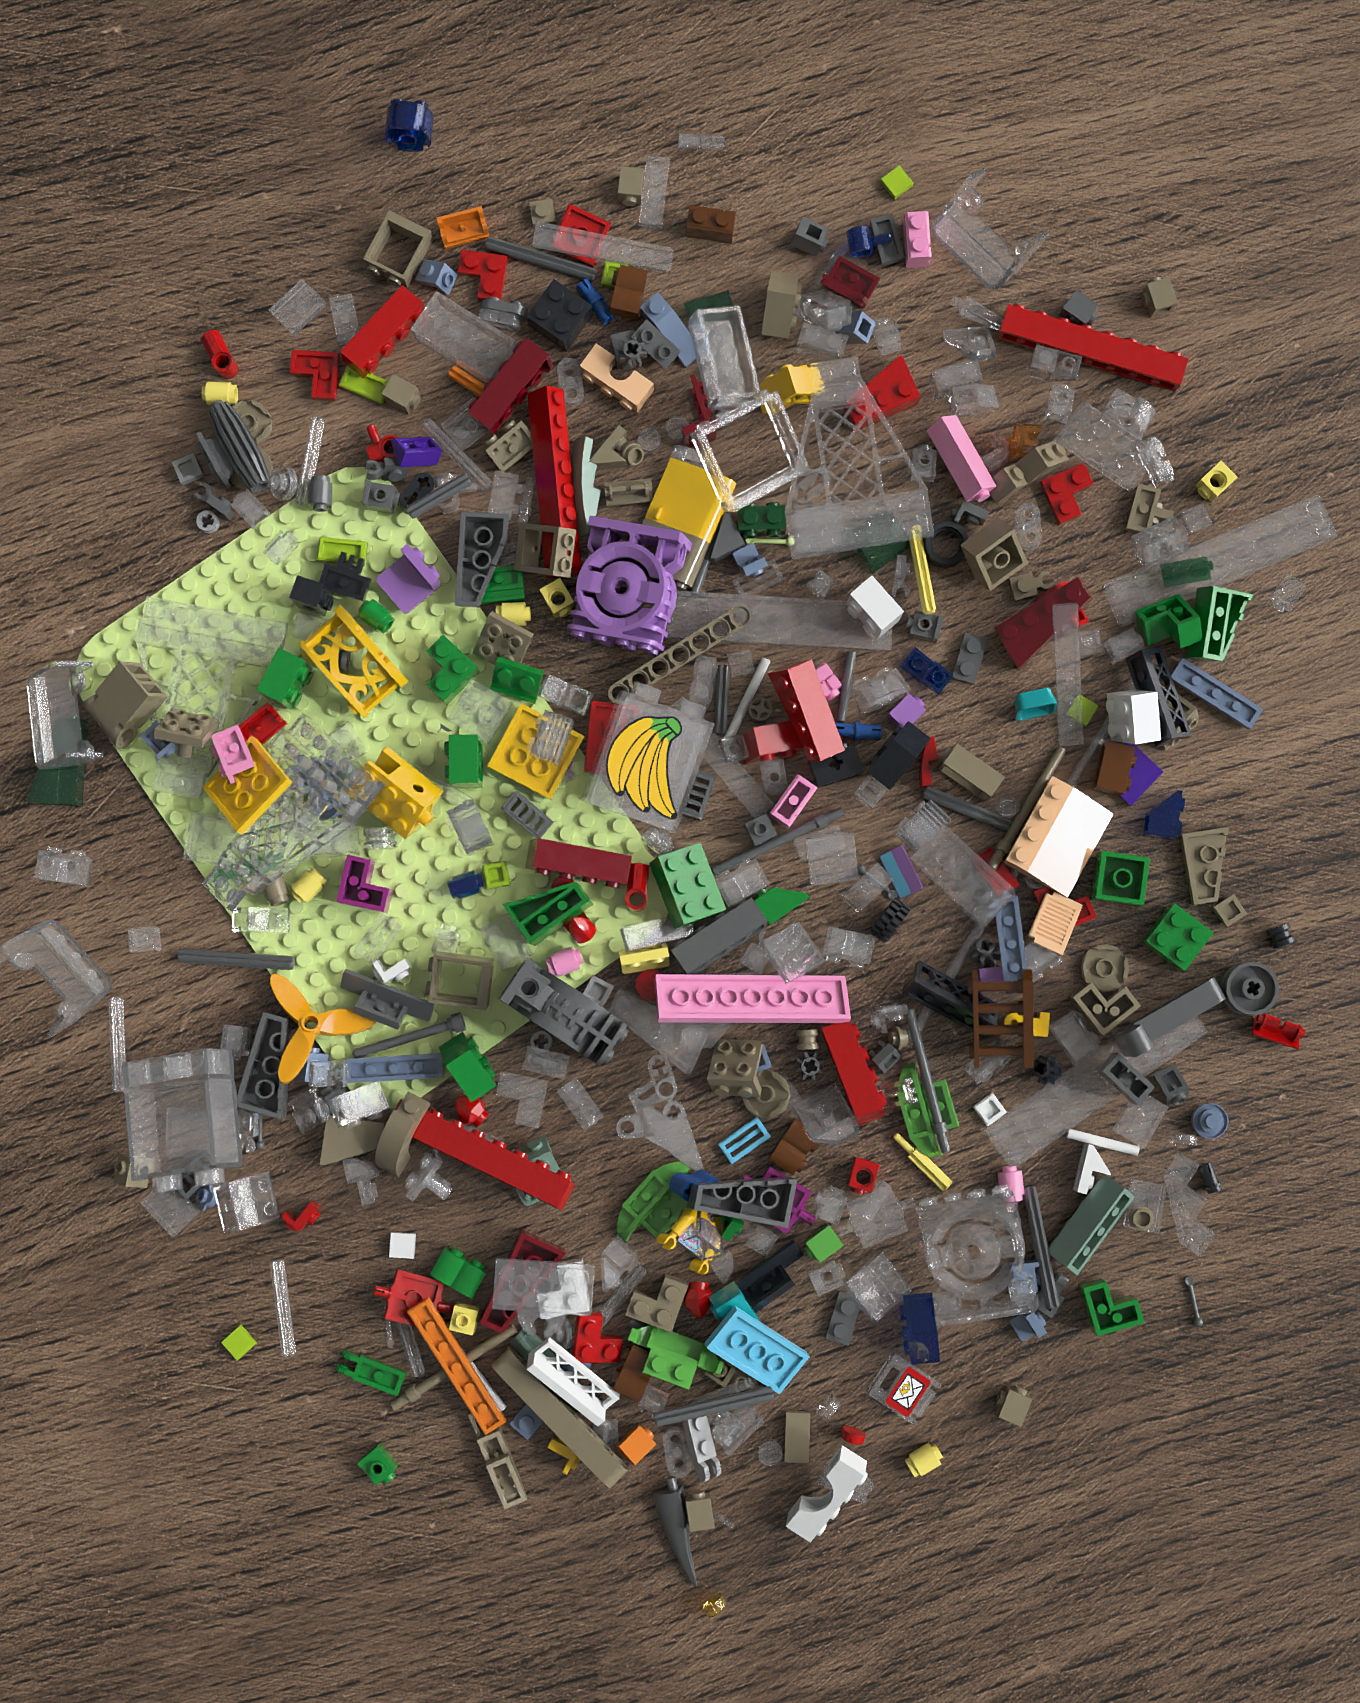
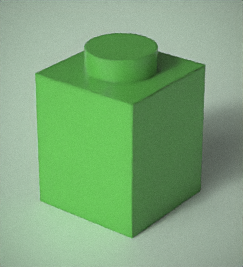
M828 1223L804 1240L808 1245L804 1248L812 1260L817 1258L820 1263L844 1246Z

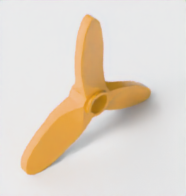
M279 974L271 975L270 986L275 998L284 1011L298 1025V1030L288 1043L279 1065L278 1077L281 1084L289 1083L298 1075L311 1053L315 1038L319 1035H352L366 1031L376 1023L374 1020L353 1013V1008L335 1009L317 1014L312 1011L298 988L288 979ZM307 1022L317 1024L314 1029H308L304 1025Z

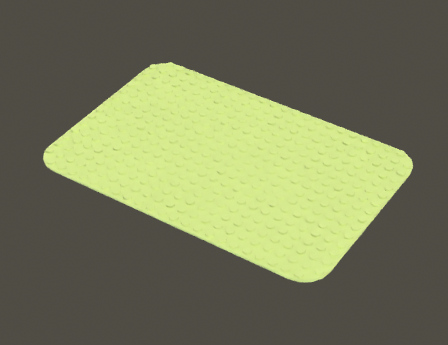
M345 467L328 475L332 483V507L327 508V511L317 512L313 510V507L308 506L307 489L94 635L81 649L75 664V684L83 702L96 694L95 691L119 661L141 663L166 693L168 698L147 722L137 729L133 742L124 749L116 748V750L257 954L294 957L295 965L293 970H267L271 975L279 974L284 976L297 987L313 1012L321 1014L335 1009H354L360 995L340 987L345 969L379 981L372 971L375 968L372 962L379 960L385 970H388L403 959H407L413 967L408 970L410 975L399 982L396 979L390 983H385L383 980L380 982L429 1001V995H425L427 981H431L432 972L428 971L430 957H434L437 951L494 958L490 1000L487 1010L435 1004L429 1022L406 1014L398 1030L376 1022L370 1029L345 1036L319 1035L315 1038L324 1053L329 1054L328 1059L345 1083V1059L354 1058L352 1055L354 1049L445 1022L447 1018L451 1017V1014L461 1012L464 1018L466 1030L463 1032L467 1038L470 1036L474 1038L481 1054L485 1053L530 1021L498 999L526 958L529 957L536 962V965L550 972L546 963V958L551 957L550 954L571 946L574 950L579 949L583 959L580 969L560 977L556 975V977L576 989L593 975H596L620 958L618 950L634 948L651 936L665 922L668 915L651 867L649 868L647 905L641 912H632L627 908L625 902L627 885H620L619 889L606 887V882L596 881V884L582 882V878L573 877L574 882L581 885L594 904L585 910L584 913L597 930L590 941L578 944L563 926L542 942L533 946L529 944L503 906L504 903L514 902L530 895L533 896L546 892V890L551 889L552 882L559 876L556 873H549V875L537 874L535 870L525 868L530 840L536 838L501 809L516 790L554 822L541 839L632 856L631 863L650 865L649 863L656 856L599 775L584 772L585 756L580 749H578L572 760L573 764L569 766L571 768L569 771H572L574 775L566 772L567 776L563 777L552 800L487 767L521 703L560 724L562 723L540 692L538 693L536 703L533 704L490 690L495 665L473 654L487 620L486 615L480 607L455 606L457 574L418 519H412L410 515L404 513L400 508V503L398 507H395L394 514L365 509L362 502L366 480L373 483L393 485L387 480H381V476L376 480L366 479L368 469H365V467ZM379 493L377 498L383 499L385 493ZM320 536L366 541L368 543L365 567L363 566L361 575L372 580L365 601L374 599L392 613L395 621L386 633L376 632L359 618L360 612L358 610L364 601L331 591L332 597H334L332 609L327 611L325 616L298 608L289 598L297 575L319 582L325 564L337 566V563L317 561ZM408 543L412 549L417 547L425 558L422 561L427 567L432 565L440 574L438 580L442 586L408 614H404L379 586L376 578L403 556L400 549ZM339 605L351 615L409 681L402 688L399 685L367 713L368 716L366 718L359 712L355 715L346 704L349 701L314 662L309 664L313 668V677L308 685H304L301 691V701L296 707L293 706L292 710L267 699L256 691L278 647L306 661L300 654L303 649L298 643L301 640L304 642L336 614L334 610ZM338 627V628H337L332 634H330V635L333 636V637H335V635H336V633H337V631H338V629H339L340 627ZM442 634L470 659L480 671L448 705L439 699L426 685L442 669L426 652ZM349 637L348 643L344 639L341 643L352 647L356 641L354 637ZM326 638L314 648V651L318 655H323L325 648L321 645L332 646L333 642ZM366 647L362 650L351 652L348 672H342L341 669H339V672L349 676H365L362 669V661L368 652ZM321 661L327 668V661ZM370 661L367 665L370 675H374L371 669L374 670L378 666L374 661ZM392 677L384 681L375 683L377 688L379 689L380 687H382ZM339 682L348 692L353 685ZM370 684L365 685L367 688L366 696L362 690L356 692L359 702L363 703L375 693ZM267 702L288 723L262 746L292 781V784L243 835L236 832L202 788L219 770L217 764L221 763L220 758L215 759L210 746L214 745L211 737L202 748L193 747V755L189 758L179 757L176 750L168 758L162 756L159 760L155 757L156 753L139 737L157 719L162 721L171 709H183L187 713L206 714L210 718L218 719V728L213 734L235 725H241ZM440 723L452 731L447 732L442 728L440 730ZM478 734L483 741V788L454 789L448 783V780H445L444 769L445 765H449V759L445 756L444 744L445 741H449V735ZM388 747L441 788L443 793L431 811L434 818L427 827L421 825L408 838L404 839L391 828H387L386 832H381V828L378 827L389 826L358 802L348 803V800H344V808L335 819L324 820L314 815L310 804L311 795L314 791L309 793L299 791L293 784V776L297 770L324 759L335 761L340 769L357 766L358 771L362 772L369 760L375 764L381 751ZM328 768L325 771L326 776H330L333 773L332 768ZM305 777L303 779L304 785H308L310 783V777ZM337 780L336 782L330 784V785H334V786H336V787H338V788L340 789L339 781H338V780ZM519 799L510 810L514 812L522 801ZM526 806L518 817L522 818L530 808ZM534 812L525 823L529 825L537 814ZM541 818L533 827V830L537 831L545 820ZM280 851L283 857L274 861L284 859L285 865L267 870L265 873L271 870H275L276 873H282L290 893L288 895L289 901L282 905L271 907L270 903L266 902L258 882L262 879V874L260 873L221 885L215 884L212 873L254 860L256 856L263 857ZM347 855L375 861L370 884L393 890L388 913L336 902ZM506 861L511 885L487 890L482 866ZM312 868H315L327 882L324 884V888L309 903L305 901L300 903L291 894L293 891L291 885L307 870L310 871ZM636 894L631 896L629 902L633 906H639L643 902V898ZM442 961L438 993L478 998L482 966ZM307 1022L305 1024L308 1029H314L317 1026L314 1022ZM450 1030L360 1058L440 1053L439 1047L459 1033L455 1031L450 1032ZM443 1061L444 1078L346 1083V1085L362 1102L379 1109H391L397 1107L400 1099H404L408 1091L421 1098L451 1077L452 1074Z

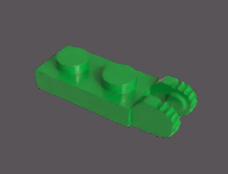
M346 1349L342 1350L341 1356L347 1360L357 1362V1366L354 1370L344 1364H337L336 1371L352 1377V1380L398 1396L407 1371L365 1355L360 1356L355 1352Z

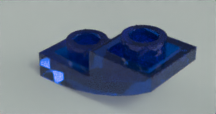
M916 647L912 649L899 666L938 695L954 676L937 661L933 662Z

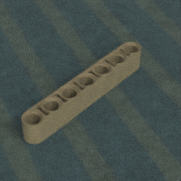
M743 605L734 606L613 683L608 690L609 699L615 704H622L746 626L751 619L750 611ZM738 609H743L747 614L746 620L742 623H737L733 619V614ZM722 622L726 625L727 630L724 635L718 636L713 632L715 623ZM702 635L706 638L707 642L703 648H696L693 645V638L695 636ZM676 648H682L686 651V658L684 660L677 661L673 658L672 653ZM655 661L665 663L666 670L664 673L657 674L653 671L652 665ZM637 673L643 674L646 678V683L641 687L636 686L632 681L633 676ZM621 686L625 689L626 695L623 699H616L613 696V689L615 687Z
M508 1347L492 1363L491 1366L495 1372L608 1488H612L628 1471L626 1464L557 1393L527 1370V1362L513 1348Z

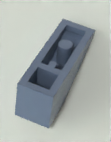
M658 292L640 306V317L644 321L647 319L681 351L676 358L685 368L703 354V350L675 311Z

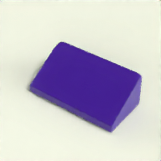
M431 437L394 438L391 441L400 467L437 465L442 454L441 448Z

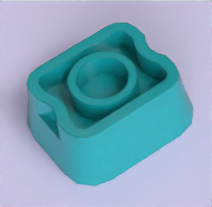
M1043 688L1016 695L1014 701L1016 721L1054 713L1058 704L1051 689Z

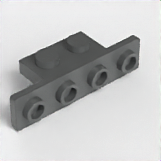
M348 969L344 970L340 987L360 995L354 1006L353 1013L397 1030L406 1014L427 1022L430 1021L434 1003H428L426 999L414 996Z

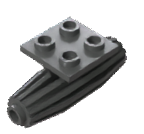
M217 400L213 402L208 410V416L216 439H205L201 432L196 433L200 441L196 445L208 462L207 465L210 471L216 477L219 484L224 482L228 490L233 488L228 479L235 472L252 494L265 491L272 484L264 457L249 429L227 401Z

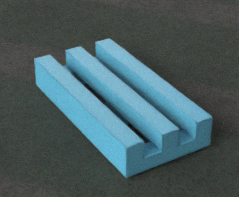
M756 1116L718 1143V1146L730 1163L733 1164L771 1136ZM755 1124L758 1125V1128L728 1149L725 1147L726 1144ZM762 1131L764 1134L762 1137L735 1156H731V1152Z

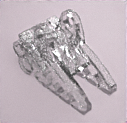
M654 1055L648 1062V1070L652 1080L629 1093L628 1097L635 1112L621 1117L617 1123L616 1131L624 1139L644 1137L668 1150L682 1163L694 1170L703 1169V1163L697 1150L685 1108L680 1101L673 1100L677 1092V1084L670 1062L664 1055ZM657 1058H659L660 1062L665 1061L666 1063L662 1068L664 1075L668 1072L670 1076L663 1077L658 1082H656L655 1076H660L659 1071L652 1068ZM663 1082L672 1084L673 1092L671 1094L664 1095L661 1093L659 1087ZM654 1086L655 1093L646 1099L640 1097L645 1091ZM666 1100L668 1101L664 1106L663 1113L652 1106ZM675 1105V1109L677 1107L680 1108L681 1111L678 1112V1117L672 1118V1114L671 1116L667 1114L670 1111V1106ZM622 1122H632L634 1131L631 1133L624 1132L621 1128Z

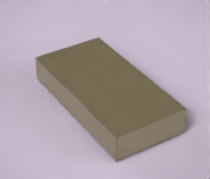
M786 1411L784 1462L809 1463L810 1412Z

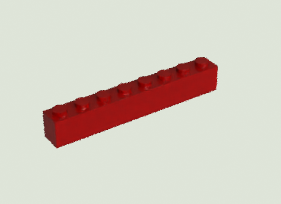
M1020 304L1007 305L996 337L997 339L1173 392L1182 384L1189 359L1182 357V354L1179 352L1162 351L1158 346L1139 344L1132 338H1119L1109 331H1096L1086 324L1076 325L1070 323V320L1066 318L1050 317L1043 311L1033 312L1025 309Z
M546 385L527 393L540 525L576 530L570 576L573 577L579 575L582 565L564 389ZM551 532L542 533L544 566L547 569H550L554 533ZM545 574L546 578H552V579H558V578H560L561 580H564V579H567V578H568V577L553 576V575H546V574Z
M400 1099V1101H399L397 1107L395 1108V1110L398 1109V1107H399V1105L401 1104V1102H402L403 1099ZM432 1108L429 1112L426 1111L412 1139L563 1211L575 1186L570 1180L571 1176L561 1170L554 1173L548 1170V1164L536 1159L535 1163L527 1160V1154L517 1149L511 1152L505 1149L506 1144L496 1139L490 1142L484 1139L485 1134L476 1129H472L469 1132L463 1129V1123L455 1119H451L448 1122L442 1119V1113Z

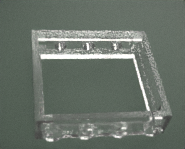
M766 389L756 393L754 395L755 399L750 402L747 399L737 403L735 410L731 412L725 410L715 415L716 420L709 422V420L696 425L697 430L690 433L724 512H735L811 470L778 391L767 392ZM765 404L790 466L732 497L706 435Z

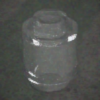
M280 530L265 546L266 550L263 553L278 565L280 562H284L298 547L295 543L298 539L290 531L286 530L283 532Z

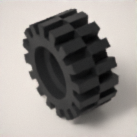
M895 897L870 928L869 932L885 943L900 926L911 909Z

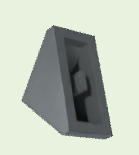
M727 513L724 514L712 551L710 563L713 564L732 556V552L745 546L730 514Z

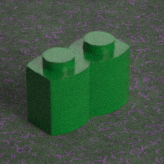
M445 1247L430 1275L472 1299L488 1271L484 1268L485 1264L475 1258H472V1260L466 1259L463 1256L464 1252L457 1247Z

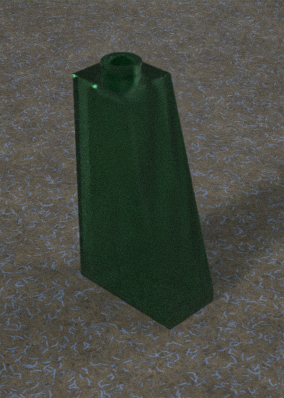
M66 714V718H57L28 796L29 803L35 805L83 807L88 722L81 719L80 715Z

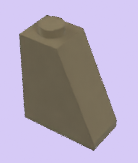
M328 1115L326 1117L320 1165H327L377 1149L379 1139L387 1122Z

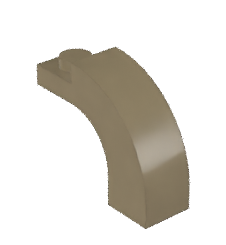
M408 1091L398 1109L393 1110L383 1129L376 1149L375 1162L379 1168L398 1178L400 1177L411 1158L408 1152L409 1144L417 1126L430 1106L428 1101Z

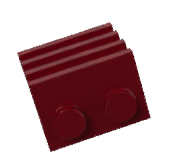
M839 255L830 274L826 275L823 273L820 283L865 309L880 278Z
M695 374L690 375L693 384L690 392L700 421L682 427L684 448H691V450L704 446V443L716 440L717 429L716 422H712L711 408L708 409L707 395L703 396L702 381L697 383Z

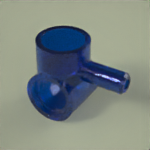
M858 226L846 231L850 256L859 259L869 258L874 253L875 246L892 241L890 232L871 237L868 226Z

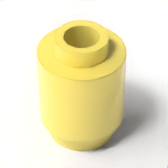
M207 381L206 386L202 387V400L206 401L207 405H211L217 400L227 401L230 405L236 404L238 402L237 385H232L231 382Z
M525 602L496 605V613L519 626H526L527 621H531L530 607H526Z
M312 868L310 871L307 870L291 885L293 889L291 894L300 903L303 901L309 903L324 888L327 880L315 868Z
M928 1442L910 1453V1457L905 1459L914 1477H917L918 1475L923 1476L940 1466V1459L943 1456L936 1444L931 1446Z

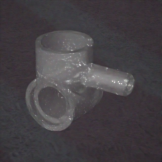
M450 473L435 475V489L458 476ZM471 482L469 487L460 492L477 491V483ZM458 493L452 496L453 499L449 504H438V509L444 514L456 512L460 506Z

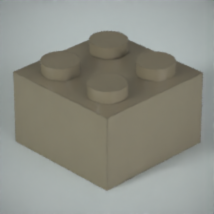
M1000 518L991 522L960 545L975 579L990 591L1028 564L1015 530Z

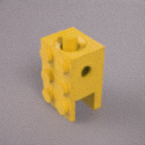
M386 747L381 751L375 764L370 760L366 763L349 796L406 839L421 825L427 827L434 818L431 811L443 790L390 748Z

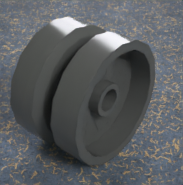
M1243 962L1231 965L1222 973L1218 981V985L1226 997L1221 1003L1235 1014L1258 1015L1265 1013L1274 1006L1279 997V983L1276 975L1269 967L1261 963Z

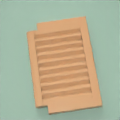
M1053 892L1052 895L1045 893L1028 936L1034 938V944L1062 956L1083 905L1056 892Z

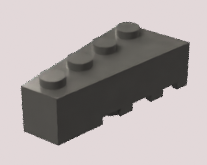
M263 1012L234 1106L277 1119L286 1118L288 1083L281 1084L278 1070L282 1055L291 1040L292 1018L271 1012Z
M777 1177L692 1182L687 1207L693 1210L788 1228L797 1179Z

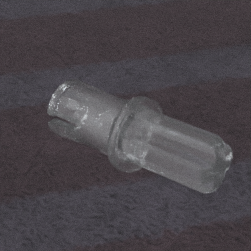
M702 132L700 134L679 133V149H699V152H702V149L723 150L725 146L724 136L703 135Z

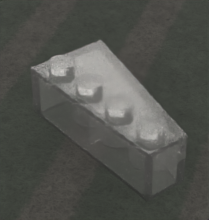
M625 989L617 990L608 1011L620 1021L625 1022L629 1029L685 1074L692 1073L711 1029L700 1023L658 1022L656 1003Z

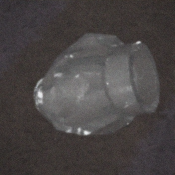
M650 826L641 836L645 849L654 858L675 850L670 833L667 830Z

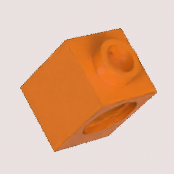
M634 1426L614 1447L629 1465H636L656 1443L652 1440L654 1435L646 1426L643 1428L641 1426Z

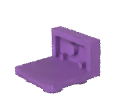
M407 543L400 549L403 556L376 578L379 586L404 614H408L442 586L438 580L440 574L432 565L427 567L422 561L425 557L417 547L412 549Z

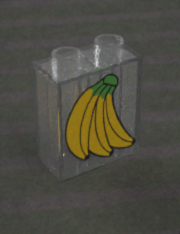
M634 682L631 693L626 691L618 692L581 800L676 833L715 723L703 719L707 707L680 698L676 709L658 703L661 690Z

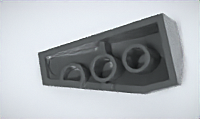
M461 511L455 606L479 608L508 538L509 514Z

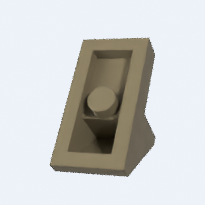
M618 425L589 460V462L597 465L596 470L627 466L626 460L615 452L616 450L621 451L626 445V430Z

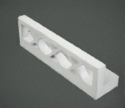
M550 1337L529 1353L527 1370L595 1425L599 1426L605 1421L606 1409L619 1400L620 1394L613 1390L612 1387ZM550 1348L556 1353V1357H546L542 1352ZM560 1364H570L574 1367V1371H563L560 1368ZM578 1378L589 1379L592 1382V1386L581 1385L578 1383ZM595 1393H606L610 1397L602 1402L595 1396Z

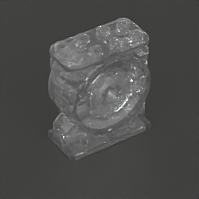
M1009 1184L995 1186L990 1192H985V1188L971 1190L966 1196H961V1192L951 1193L943 1197L942 1200H938L937 1196L927 1197L919 1201V1205L915 1207L919 1215L920 1221H918V1224L922 1230L921 1239L925 1246L926 1262L930 1273L939 1284V1287L933 1294L937 1314L935 1317L937 1327L1036 1312L1040 1305L1033 1277L1022 1269L1025 1258L1022 1222L1018 1214L1015 1188H1009ZM968 1219L980 1220L991 1225L996 1231L1008 1230L1010 1233L997 1236L988 1226L971 1222L957 1227L949 1235L946 1244L937 1245V1241L943 1240L951 1226ZM976 1245L980 1250V1255L977 1257L971 1256L968 1253V1246ZM1015 1257L1014 1262L1004 1263L1000 1272L995 1277L983 1283L963 1282L944 1269L950 1267L957 1275L965 1279L977 1280L992 1274L998 1267L1001 1259ZM1016 1275L1022 1278L1023 1280L1017 1281ZM1008 1286L1010 1299L994 1301L990 1298L999 1294ZM961 1298L980 1300V1303L963 1307Z

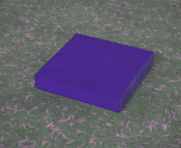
M1124 743V745L1135 747L1134 754H1137L1136 764L1134 768L1130 769L1129 777L1132 778L1130 789L1125 791V794L1122 796H1118L1130 807L1163 771L1134 744Z

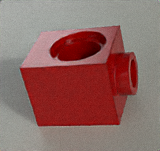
M854 1156L847 1180V1185L852 1187L851 1191L865 1195L866 1191L872 1193L880 1164ZM860 1170H866L869 1174V1178L865 1183H859L856 1180V1174Z

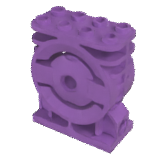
M590 515L588 525L591 527L587 547L592 554L584 562L577 578V596L574 597V602L577 605L575 610H571L570 615L574 618L572 624H568L567 630L571 632L570 635L578 637V640L591 643L593 639L599 641L604 646L614 647V644H617L629 651H636V648L644 650L646 654L658 656L659 652H664L663 638L666 639L668 633L665 631L666 625L670 624V617L676 605L677 590L672 575L683 568L686 552L691 551L692 542L680 531ZM650 545L657 546L656 554H652L646 548ZM627 558L637 560L645 566L650 577L659 579L660 583L649 582L646 573L639 566L621 560ZM627 584L628 587L626 592L620 594V587L622 585ZM595 595L600 605L611 614L616 616H632L627 618H613L605 615L597 607L595 603ZM645 604H647V605H652V606H653V608H642V607H643Z

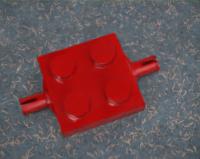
M396 1270L393 1283L389 1288L375 1285L374 1289L383 1291V1293L373 1291V1295L386 1298L387 1306L383 1319L415 1326V1324L408 1315L407 1310L427 1297L430 1298L438 1312L452 1315L453 1311L445 1309V1307L454 1309V1305L442 1302L441 1293L444 1283Z

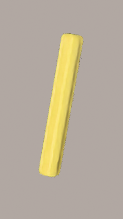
M911 527L908 530L922 611L925 615L935 613L936 606L921 528Z

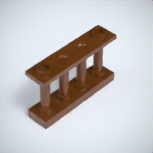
M1022 969V979H1017V981L978 982L977 970H972L973 979H968V994H973L974 1044H969V1059H974L975 1068H979V1056H1018V1058H1023L1024 1068H1034L1032 969ZM978 991H1018V993H1022V1001H1018V1003H978ZM978 1013H1018V1015H1023V1022H1018V1025H979ZM979 1035H1018V1037H1023V1044H1018V1046L979 1047Z

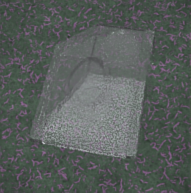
M835 1083L792 1104L813 1142L839 1145L860 1135L856 1117Z

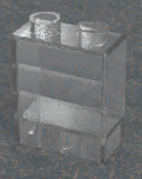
M205 1048L122 1063L132 1181L152 1180L153 1193L183 1189L182 1176L194 1174L195 1186L225 1183V1169L242 1167L243 1159L239 1138L240 1124L234 1081V1060L231 1050Z

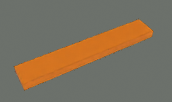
M427 1297L407 1310L408 1315L483 1433L487 1435L506 1423L505 1416L430 1298Z

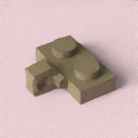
M1138 483L1126 531L1149 536L1152 525H1158V522L1170 524L1174 511L1163 509V504L1158 502L1161 489Z

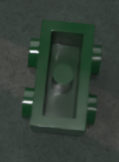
M778 502L766 503V506H756L755 503L742 504V507H738L737 525L741 537L745 539H754L757 536L778 538L781 535H785V505H780Z

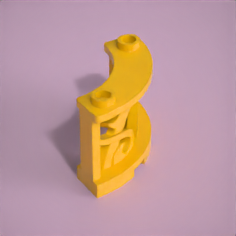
M339 605L334 610L336 614L304 642L301 640L298 643L303 649L300 654L309 664L314 662L349 701L346 705L355 715L359 712L366 718L368 716L367 713L399 685L402 688L409 681L351 615ZM338 627H340V628L338 629V631H337L335 637H333V636L330 635V634H332ZM354 637L356 642L354 646L349 647L341 643L344 639L348 643V638ZM326 638L333 642L331 647L326 644L321 645L325 648L323 655H318L314 651V648ZM366 647L368 652L362 661V669L365 676H349L339 672L338 655L340 648L345 651L356 652ZM330 659L331 672L324 666V664L321 661H327ZM370 661H374L378 665L376 669H371L374 675H370L367 665ZM392 677L382 687H380L379 689L377 688L375 683L384 681ZM339 682L353 685L348 692ZM370 684L375 693L363 703L359 702L356 692L362 690L366 696L367 688L365 685Z

